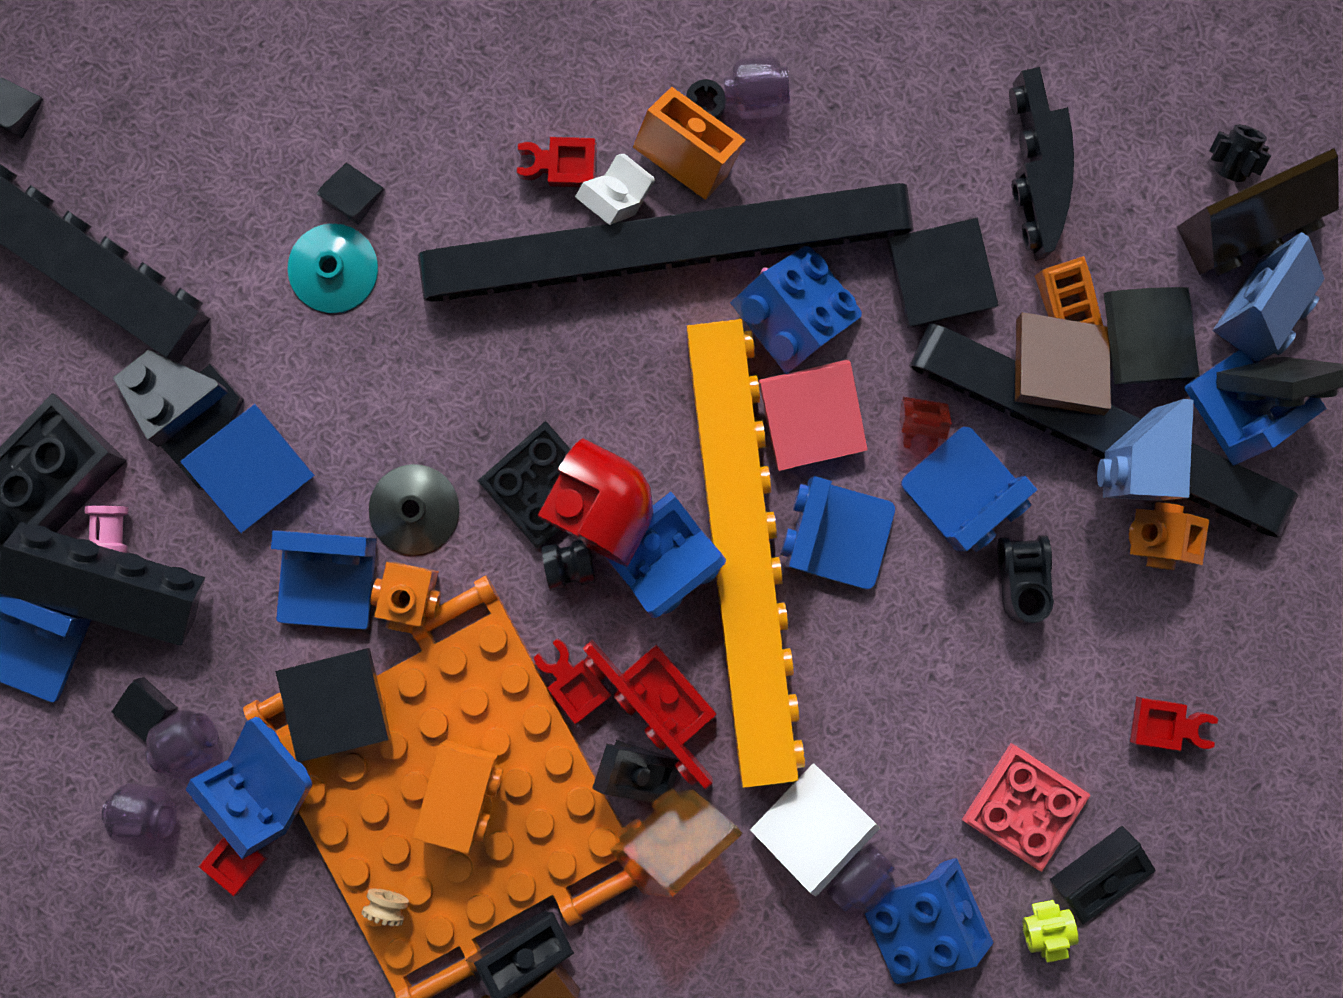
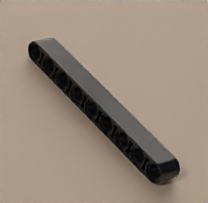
M928 324L909 365L915 372L923 374L926 371L929 373L928 378L962 394L964 390L969 391V397L1004 413L1005 409L1011 411L1009 416L1045 432L1046 428L1052 430L1050 435L1084 451L1087 448L1093 449L1092 454L1101 459H1105V451L1141 420L1112 405L1111 409L1102 416L1016 402L1014 359L950 329L935 324ZM1192 443L1189 498L1187 499L1208 509L1212 505L1216 507L1214 512L1249 528L1253 524L1257 526V532L1279 538L1299 495L1288 487L1239 464L1233 466L1230 460Z

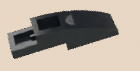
M1040 67L1022 70L1013 82V87L1009 90L1011 110L1014 115L1020 114L1023 131L1019 134L1020 150L1024 159L1030 158L1031 161L1025 163L1016 172V179H1013L1011 184L1012 195L1016 206H1023L1026 223L1022 224V239L1025 248L1028 251L1033 250L1035 261L1045 259L1056 248L1068 214L1074 176L1073 132L1069 109L1067 107L1050 111Z

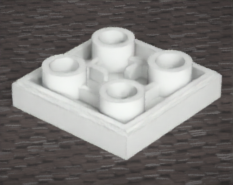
M813 763L798 779L799 781H796L750 830L796 879L816 897L872 838L880 827Z

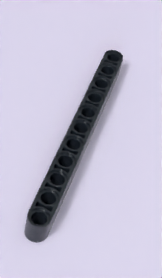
M896 183L619 222L611 225L605 224L435 248L422 251L417 256L423 300L438 302L443 301V296L448 295L449 300L487 295V290L491 289L494 290V293L532 288L533 283H538V287L577 282L576 277H583V281L621 276V271L627 270V274L663 270L666 269L667 264H672V268L711 263L710 258H716V261L719 262L755 257L754 252L758 251L761 252V256L797 251L800 245L818 248L844 244L843 239H849L850 243L888 238V233L894 232V236L913 232L914 227L907 184Z

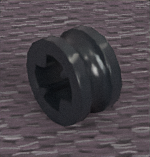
M709 79L698 80L693 83L687 90L686 97L697 104V94L704 92V96L707 97L708 92L712 93L715 96L713 101L715 109L708 113L719 120L724 113L726 103L725 92L721 85Z

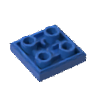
M256 404L252 405L180 461L240 533L315 476Z

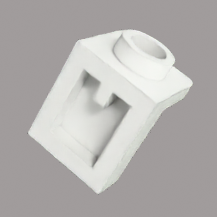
M619 154L615 157L604 176L583 182L575 197L611 225L635 216L653 186L655 179L627 155Z

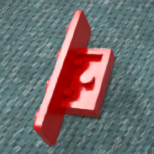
M593 640L587 643L583 650L588 656L583 661L589 670L600 681L606 676L618 689L614 694L618 703L629 715L632 716L637 711L649 724L644 729L647 736L661 751L667 746L679 759L674 764L676 769L690 785L693 786L696 782H699L704 789L710 787L713 784V777L684 743L717 715L713 707L657 643L623 673Z

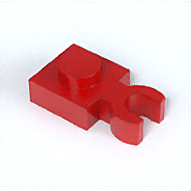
M550 137L549 150H541L538 145L532 142L518 144L520 155H533L535 157V162L531 167H517L516 173L523 180H535L543 173H548V183L550 186L581 187L583 182L594 179L596 176L597 142L595 138Z
M557 638L553 644L560 652L558 662L548 663L540 653L534 656V661L540 670L546 673H553L557 678L547 689L574 724H576L611 697L612 693L589 670L583 659L573 666L569 661L570 651L567 644Z
M1136 696L1130 742L1181 751L1183 738H1186L1190 744L1196 747L1211 749L1214 748L1215 742L1201 739L1198 735V728L1205 722L1218 724V718L1204 712H1196L1186 718L1187 705Z
M223 837L198 867L231 895L237 896L268 858L257 850L241 859Z

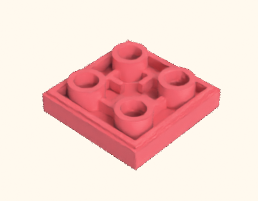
M849 360L758 380L776 467L779 471L868 450L852 366Z
M1010 743L962 820L1042 872L1089 799L1090 794Z

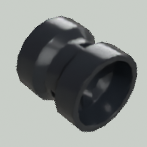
M582 540L573 541L568 547L561 548L556 544L542 547L544 569L550 591L564 589L568 583L578 582L581 585L596 583L591 551Z

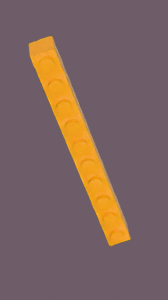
M742 319L687 325L686 333L712 543L726 558V562L720 568L716 580L741 783L744 788L799 781L797 768H805L802 740L793 739L791 723L799 722L797 696L796 694L788 695L786 676H794L791 649H782L780 633L782 630H788L785 602L777 603L775 585L782 584V570L780 558H771L769 539H777L774 512L765 511L764 494L771 493L770 473L768 466L760 467L758 454L759 448H766L763 421H754L752 403H760V391L757 375L749 376L747 358L755 357L753 335L751 330L743 331Z

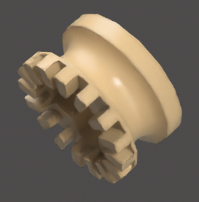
M369 889L366 897L370 900V904L363 907L361 913L363 917L368 918L370 921L375 920V923H379L380 919H382V925H402L404 917L401 915V910L408 907V898L389 890Z

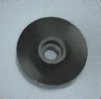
M410 464L391 470L376 484L369 501V518L375 534L386 546L403 554L419 555L439 548L453 534L459 519V500L453 485L442 473L424 465ZM411 500L416 501L420 508L418 515L413 518L407 517L404 513L405 504Z

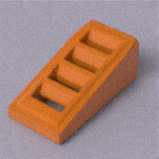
M1084 256L1043 269L1035 275L1048 317L1065 319L1067 316L1084 311L1087 319L1079 322L1103 326L1091 274ZM1070 276L1073 277L1075 284L1057 289L1055 281ZM1079 294L1081 302L1065 307L1061 306L1060 299Z

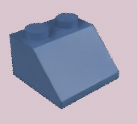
M1301 232L1260 259L1213 329V332L1256 362L1273 353L1277 355L1282 354L1296 336L1292 329L1297 321L1304 319L1319 301V297L1315 293L1325 278L1310 238Z
M1183 399L1153 408L1105 451V459L1100 460L1097 470V481L1099 487H1103V498L1150 501L1189 498L1194 400Z

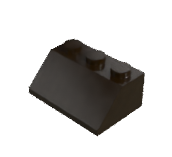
M1335 148L1328 150L1207 206L1178 225L1177 229L1199 275L1214 269L1217 276H1220L1243 265L1244 263L1240 256L1255 250L1259 258L1283 245L1284 242L1281 237L1296 231L1297 235L1301 232L1308 235L1325 227L1326 225L1322 218L1339 210L1337 152Z

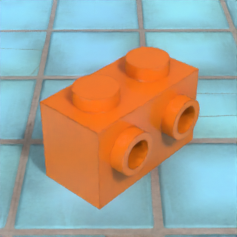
M671 87L647 110L633 148L706 200L728 177L746 139Z
M447 740L439 744L413 839L467 854L474 846L475 841L483 843L491 816L483 813L487 796H496L503 774V769L496 767L499 755Z

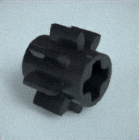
M1241 124L1235 125L1229 135L1219 131L1209 150L1213 153L1211 160L1216 161L1214 170L1222 177L1235 182L1246 181L1252 172L1261 176L1272 156L1267 153L1269 147L1264 145L1267 137L1259 130Z

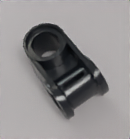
M1039 535L1036 540L1010 541L1008 537H1000L997 544V554L1005 613L1010 619L1019 623L1043 621L1050 615L1054 603L1051 578L1052 550L1048 536ZM1031 555L1032 558L1018 559L1016 556ZM1024 590L1032 592L1037 600V607L1031 615L1023 613L1018 605V598Z

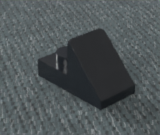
M616 740L615 745L606 744L592 789L604 795L668 805L678 774L674 764L679 759Z

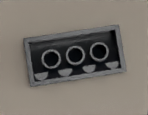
M54 393L0 446V557L2 546L20 522L43 526L57 533L127 461L72 407Z

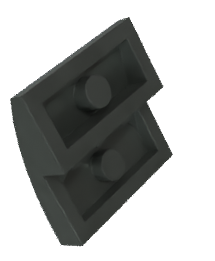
M1189 287L1141 288L1103 293L1114 384H1137L1158 380H1185L1200 376Z

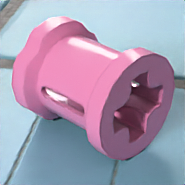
M85 506V513L90 515L89 540L99 546L127 553V545L123 544V516L128 514V507Z

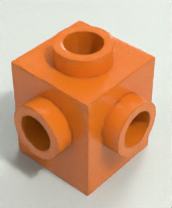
M1156 502L1154 510L1136 509L1135 520L1129 529L1130 554L1147 558L1146 566L1158 569L1175 570L1176 562L1203 565L1209 519L1183 513L1184 506Z
M386 562L383 579L377 578L375 580L371 593L370 603L372 606H377L374 617L387 620L385 628L406 633H413L414 626H425L427 617L435 619L441 600V591L435 590L439 571L397 562ZM404 591H406L410 596V602L408 606H406L402 601V594Z

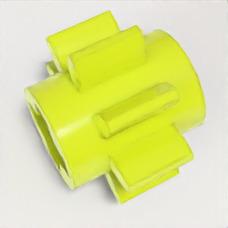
M1054 900L1032 904L1034 915L1022 919L1024 936L1029 951L1031 953L1041 951L1042 958L1045 957L1047 962L1069 959L1067 948L1077 945L1079 942L1077 926L1070 909L1060 911L1059 905H1055Z

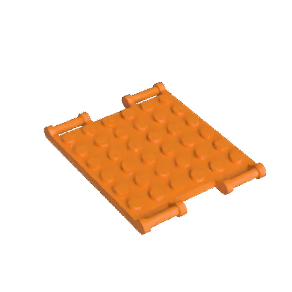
M487 575L474 581L475 586L439 605L436 618L427 617L425 626H414L413 633L411 634L422 650L420 653L377 675L391 739L300 762L306 768L311 778L312 787L300 807L299 813L391 984L396 998H432L474 975L466 959L481 950L475 937L552 895L557 901L566 923L572 926L583 920V914L634 886L640 889L651 883V878L607 796L592 789L596 776L556 701L547 689L542 675ZM483 602L486 604L491 614L442 641L435 642L430 631ZM279 692L263 702L255 700L244 706L243 711L247 721L254 717H259L267 727L276 732L280 742L296 760L288 724L275 730L270 720L271 717L284 711L281 693ZM444 740L498 754L496 767L503 769L497 794L495 797L487 796L483 813L491 815L483 843L475 841L468 854L413 839L437 748ZM621 857L623 858L628 869L575 898L572 897L567 888L568 886ZM369 889L389 890L408 898V907L401 910V915L404 917L402 925H382V919H380L379 923H375V920L370 921L368 918L363 917L361 914L363 907L370 904V900L366 897ZM460 946L465 956L464 959L412 987L406 975Z

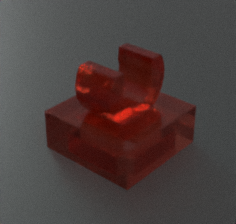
M903 397L900 408V422L904 448L910 449L912 439L916 435L928 436V452L936 450L938 438L948 439L951 418L947 403Z

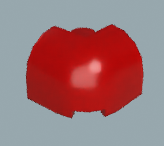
M582 438L575 443L558 468L560 475L538 516L541 520L581 539L589 549L628 567L650 525L653 515L651 488L642 471L631 462Z

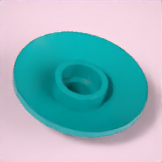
M323 224L310 229L297 240L288 260V277L295 294L309 307L325 313H341L360 305L372 292L378 276V261L370 242L356 229L342 224ZM328 258H334L337 261V267L331 273H325L322 269L323 262Z

